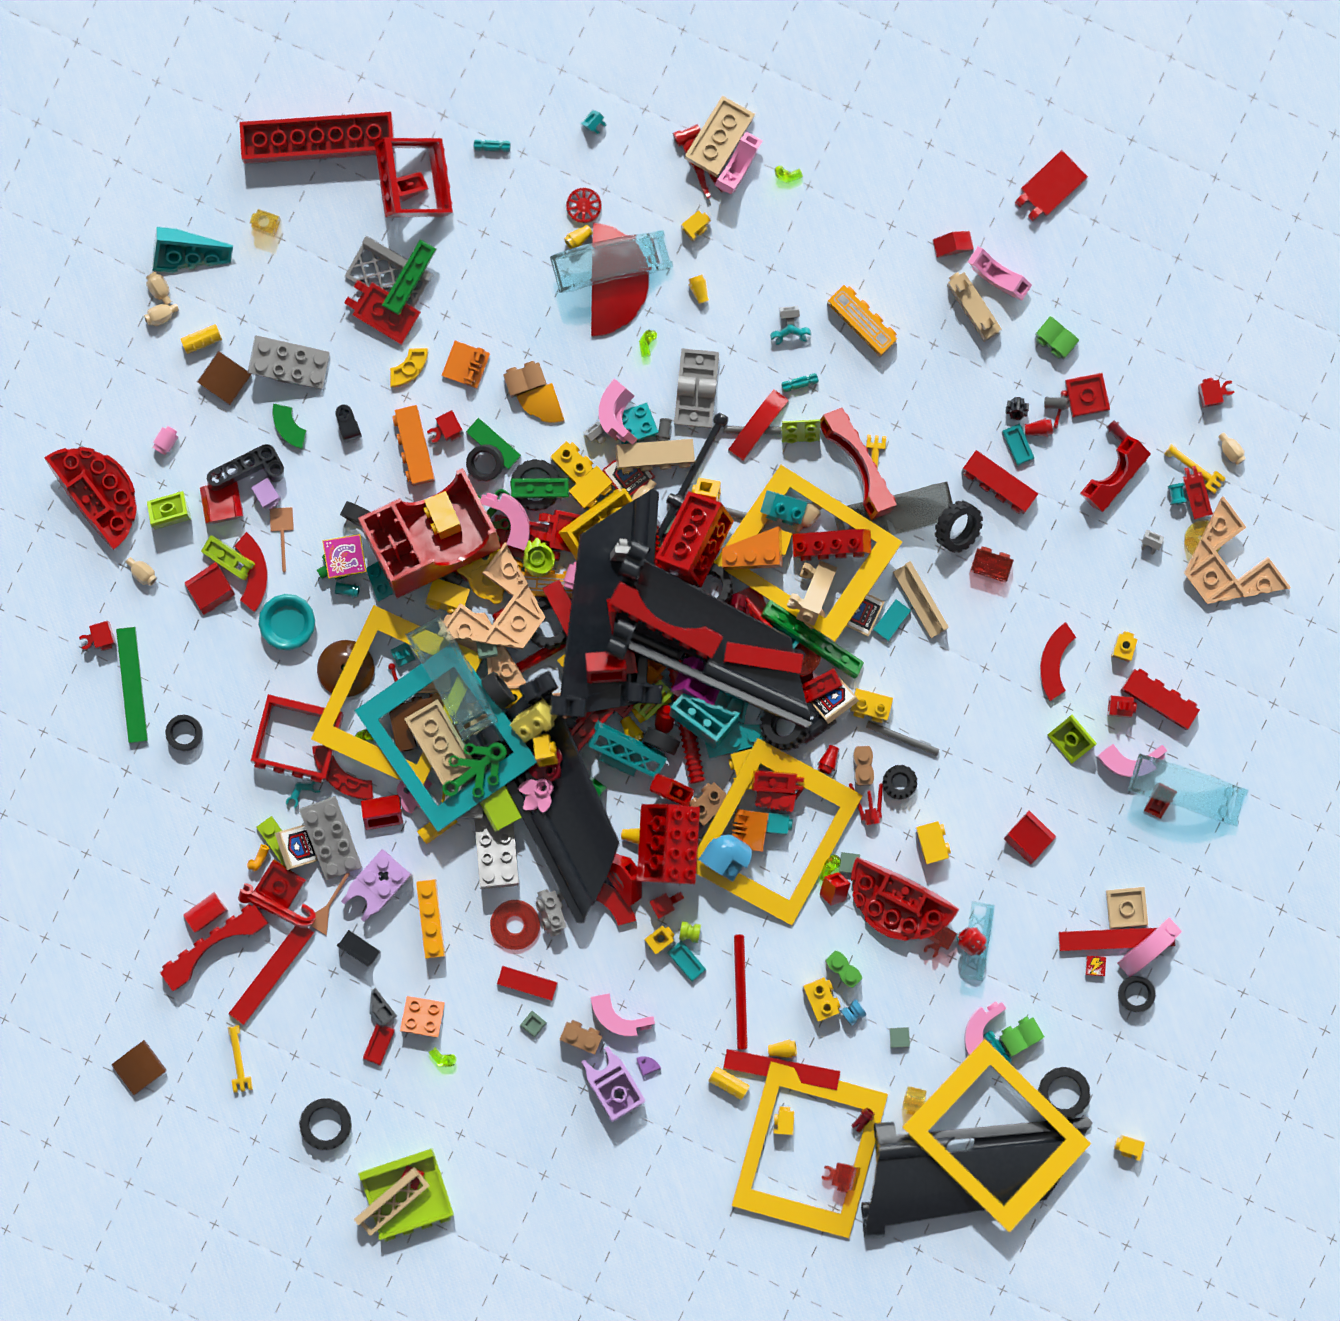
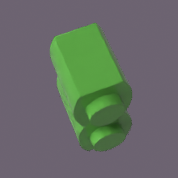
M1051 316L1035 334L1037 337L1036 341L1043 347L1048 346L1051 349V354L1057 359H1065L1080 341Z
M835 950L825 959L827 966L833 972L839 974L841 981L845 985L853 988L862 979L860 971L853 965H850L845 955Z
M1026 1016L1017 1021L1019 1023L1018 1026L1012 1028L1010 1025L1001 1031L1002 1035L999 1038L1010 1057L1045 1038L1034 1017L1029 1019Z

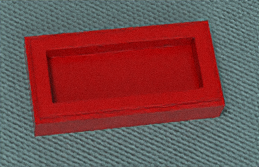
M376 1024L362 1059L381 1066L395 1029L388 1026L381 1028Z

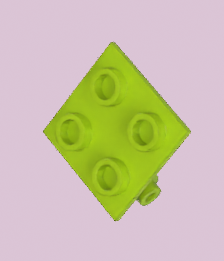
M820 419L782 421V443L820 441Z

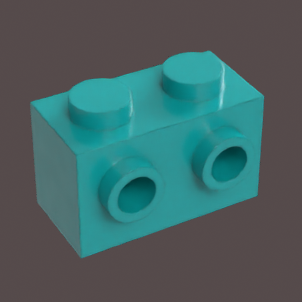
M767 490L760 512L767 514V519L777 521L780 518L783 519L782 523L793 526V523L801 524L808 502Z
M620 744L612 747L613 753L617 755L625 752L624 746ZM604 753L599 758V761L634 777L637 769ZM638 753L629 755L630 761L634 763L642 760L641 755Z

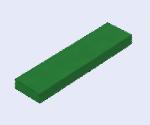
M421 239L419 240L383 302V307L400 315L436 253L437 249Z

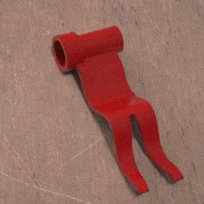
M696 124L683 131L673 132L672 135L677 146H683L685 153H687L701 129ZM689 162L697 174L707 199L710 198L704 170ZM708 173L710 179L715 185L718 177H715L714 175Z

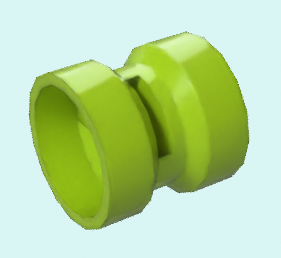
M682 921L679 940L691 939L692 942L698 943L701 924L691 926L688 922Z

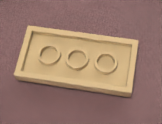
M722 95L684 159L718 177L755 117V114Z
M438 699L405 718L443 785L447 781H453L471 768L466 766L452 767L449 765L448 760L453 755L464 759H472V757L464 752L465 745ZM452 758L451 763L456 765L458 759Z

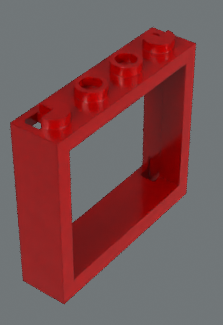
M383 138L375 142L385 218L444 217L453 213V202L451 201L450 183L447 174L448 167L445 160V148L442 138ZM392 148H428L437 209H401Z
M268 694L250 760L251 763L255 764L254 767L263 770L266 767L273 768V772L279 774L289 772L292 773L291 776L302 779L303 776L310 777L311 781L321 783L322 780L327 781L335 751L331 748H328L322 773L260 758L273 706L321 717L325 710L324 707ZM339 712L334 727L338 729L341 728L343 712Z

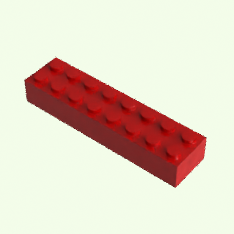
M392 111L239 122L241 159L244 164L376 155L375 142L383 138H394Z

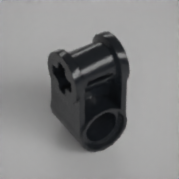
M345 404L338 406L335 415L344 443L362 437L352 409ZM342 409H345L346 412L349 411L347 418L339 416Z

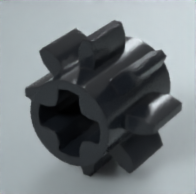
M1014 397L1011 401H1007L1005 413L1010 414V419L1021 420L1023 417L1028 416L1029 403H1025L1024 398Z

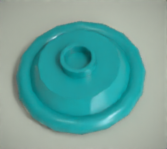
M282 594L274 596L265 603L259 614L258 626L261 636L269 645L278 650L290 651L300 648L309 641L315 629L316 619L313 609L306 600L297 595Z

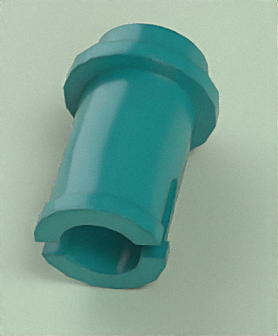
M336 582L335 594L351 596V598L358 597L360 586H357L356 583L351 585Z

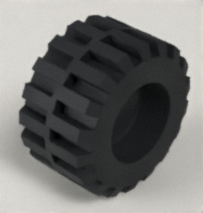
M765 710L763 711L765 715L764 717L761 716L762 724H759L760 729H762L761 734L765 737L766 742L780 750L785 749L789 751L792 748H799L798 745H803L805 743L804 739L809 738L808 731H811V726L803 728L795 724L794 730L789 735H778L776 723L780 717Z

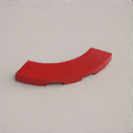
M245 532L234 547L245 558L253 561L255 565L248 572L247 587L240 601L256 612L266 593L268 569L265 557L258 543L250 534Z
M1067 622L1054 631L1047 641L1041 656V683L1049 701L1066 691L1060 677V661L1066 647L1077 638Z
M324 745L312 746L316 765L322 773L328 747ZM333 755L327 782L341 793L350 797L363 800L373 799L372 780H362L347 774L338 765Z
M604 883L597 901L605 905L612 912L617 925L636 921L631 906L628 907L616 889Z

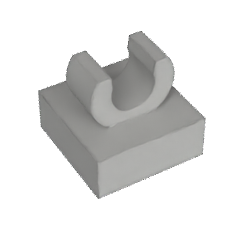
M799 307L779 308L781 319L786 318V325L795 326L794 317H800Z
M599 421L583 432L590 441L596 439L598 443L602 444L607 440L602 434L604 429Z
M1146 529L1142 539L1141 550L1144 551L1146 546L1152 547L1151 554L1153 555L1156 549L1160 550L1164 537Z
M619 539V543H616L610 553V561L624 562L630 549L627 546V539Z

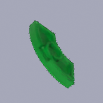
M273 403L272 414L277 431L289 444L303 449L307 430L300 428L295 423L292 416L293 408Z

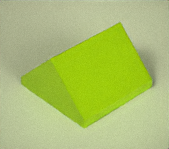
M184 491L147 501L150 524L154 530L192 519Z
M1073 715L1068 716L1047 734L1071 764L1097 744Z
M503 786L480 802L494 831L522 818L506 786Z

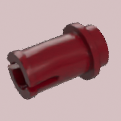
M1113 420L1106 427L1108 429L1107 432H1110L1121 444L1128 434L1119 425V421Z
M867 1107L862 1109L861 1114L851 1126L853 1128L857 1127L856 1131L861 1133L864 1127L874 1120L875 1113Z

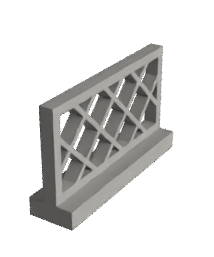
M365 236L362 241L363 244L347 270L345 277L355 283L357 280L365 279L366 285L369 286L368 278L378 275L381 288L384 289L394 285L396 280L393 271L403 270L408 259L374 239ZM367 249L372 253L373 260L363 263L361 255ZM386 260L390 270L379 272L377 261ZM374 263L377 273L367 276L364 265ZM361 266L364 277H353L351 275L353 269ZM427 270L424 271L420 278V281L423 282L421 288L413 291L411 294V306H416L434 274ZM391 272L393 283L383 285L381 274Z

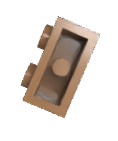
M715 782L712 784L707 783L701 789L703 794L698 799L694 797L689 803V806L700 807L699 822L703 826L717 813L727 795Z
M571 1020V1023L566 1022L559 1040L595 1055L603 1036L599 1035L600 1031L591 1027L589 1030L582 1028V1023Z

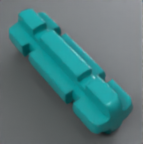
M475 139L473 148L477 151L484 149V151L499 152L502 150V152H509L511 143L510 141H482Z
M813 373L809 374L808 377L802 376L791 379L790 382L789 380L781 383L783 392H788L791 389L796 390L807 387L809 384H817L819 379L817 374Z
M993 1031L986 1032L983 1035L984 1039L1010 1063L1011 1058L1005 1053V1049L999 1040L995 1038L996 1036Z

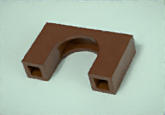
M448 690L449 693L441 695V692L429 694L430 698L422 699V696L411 698V702H403L389 712L395 743L400 752L418 749L416 738L405 718L437 699L442 707H444L451 690ZM466 695L452 723L461 739L473 735Z

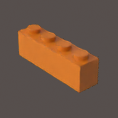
M413 405L394 410L395 415L392 416L394 426H398L400 432L396 434L398 443L403 445L404 452L401 453L403 464L407 463L408 471H405L407 481L412 482L413 486L435 481L418 406Z

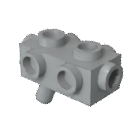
M548 889L537 892L536 908L541 913L543 929L551 937L562 934L561 931L566 928V923L561 910L563 908L561 901L564 900L561 892L558 895L556 891L549 892Z

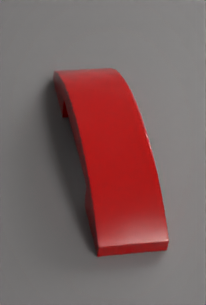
M773 389L728 450L744 461L789 400Z

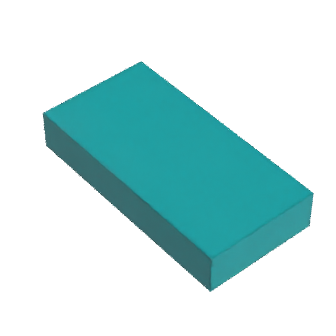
M1020 423L1002 431L1016 466L1035 459Z
M895 599L873 631L889 641L911 610Z
M682 940L667 952L691 982L706 970Z

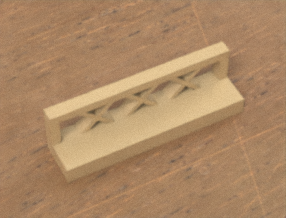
M911 561L893 571L895 578L930 638L947 630L949 626Z
M413 1168L353 1220L358 1225L361 1224L371 1236L430 1185L418 1170ZM415 1177L424 1185L419 1190H410L411 1181ZM399 1191L407 1192V1200L404 1203L395 1202L396 1194ZM392 1204V1213L390 1215H381L382 1205ZM370 1216L378 1217L377 1226L372 1230L364 1222Z

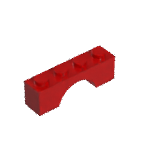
M1129 435L1116 449L1118 462L1114 472L1104 480L1091 479L1080 492V495L1092 507L1101 512H1104L1109 507L1113 499L1122 491L1123 487L1133 478L1138 469L1151 455L1139 440Z

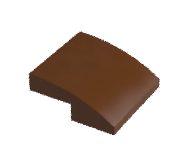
M218 351L197 380V383L230 405L251 374Z
M145 1040L111 1064L133 1095L139 1093L167 1071Z

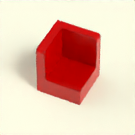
M839 872L824 876L819 894L831 906L846 901L851 883Z

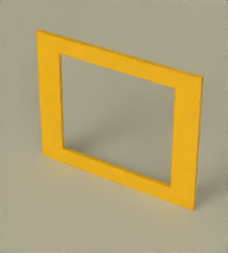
M780 464L725 547L761 532L769 520L766 518L767 514L760 512L767 490L786 495L789 489L792 488L854 529L871 530V539L876 542L871 553L867 556L827 617L824 618L819 614L814 626L808 624L836 642L903 541ZM722 551L714 561L719 567L722 566ZM750 569L725 570L736 579L797 617L799 610L787 607L790 595Z
M373 605L311 740L402 781L380 747L340 730L333 725L377 631H381L431 655L436 654L453 641L438 636V634ZM456 643L476 672L482 661L478 657V652ZM460 674L443 707L451 723H453L469 688ZM422 752L417 764L406 761L424 785L432 765L425 753Z
M757 738L697 848L696 874L784 922L793 925L863 795ZM760 764L775 772L797 773V777L804 778V782H796L797 784L803 785L804 788L839 806L836 815L789 900L741 873H738L732 882L699 860L708 844L714 838L721 837L753 778V770H757Z
M986 1039L972 1051L902 1126L1009 1233L1091 1145ZM989 1065L1065 1138V1141L1004 1206L928 1132Z
M771 1062L731 1206L849 1238L876 1141L874 1137V1123L881 1122L888 1094L840 1080L837 1090L803 1084L800 1082L795 1068ZM779 1086L861 1109L867 1107L875 1113L874 1120L870 1121L863 1129L841 1213L751 1189Z

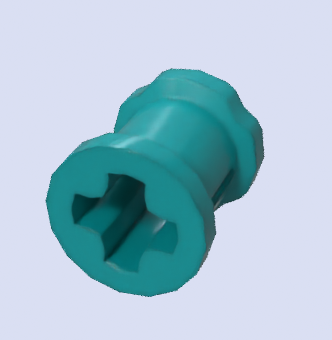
M1184 483L1167 486L1171 495L1170 505L1187 502L1183 491Z

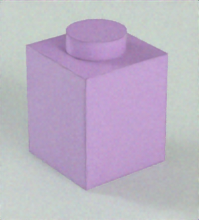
M268 478L251 487L264 509L268 508L270 510L279 504L278 501L281 498Z

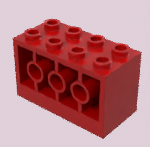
M688 491L655 559L665 571L701 588L734 520L721 502Z
M641 804L637 881L695 884L700 807L672 804Z

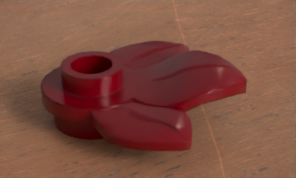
M556 747L555 755L558 759V764L539 767L538 763L528 769L530 775L536 779L545 778L548 781L558 779L561 775V768L559 766L562 761L561 751Z

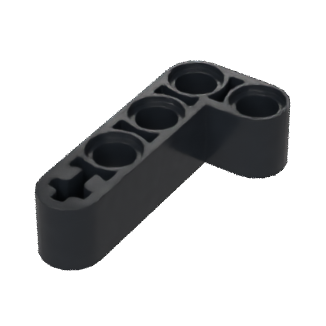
M263 444L209 471L206 477L207 486L212 491H218L261 469L265 471L269 480L278 482L284 477V466L274 447L270 444ZM270 452L272 455L269 458H264L262 453ZM247 460H252L255 464L249 467L244 463ZM233 468L238 472L235 475H230L227 473L228 470ZM273 468L280 469L279 474H272L270 471ZM212 478L219 480V482L212 481Z

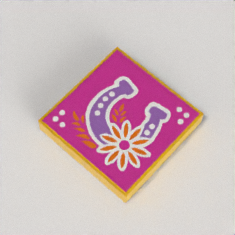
M361 534L322 540L329 579L367 572Z

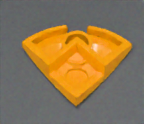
M553 383L516 396L521 407L530 416L534 415L540 418L541 421L549 423L565 421Z

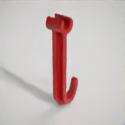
M244 883L243 889H240L238 900L243 904L250 902L300 928L310 927L315 922L316 914L306 904H302L301 909L309 914L307 918L254 892L253 886L248 883Z

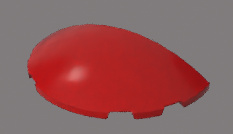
M593 223L591 337L613 333L622 326L629 324L637 316V312L645 303L649 289L648 266L638 245L617 228L599 223Z
M87 447L63 448L45 456L44 459L82 515L113 550L117 548L129 534L137 510L135 489L124 468L109 455H103L96 452L95 449Z
M859 857L855 859L851 873L854 902L856 907L865 916V921L885 936L903 941L922 940L931 937L943 928H946L960 910L933 891L896 872Z

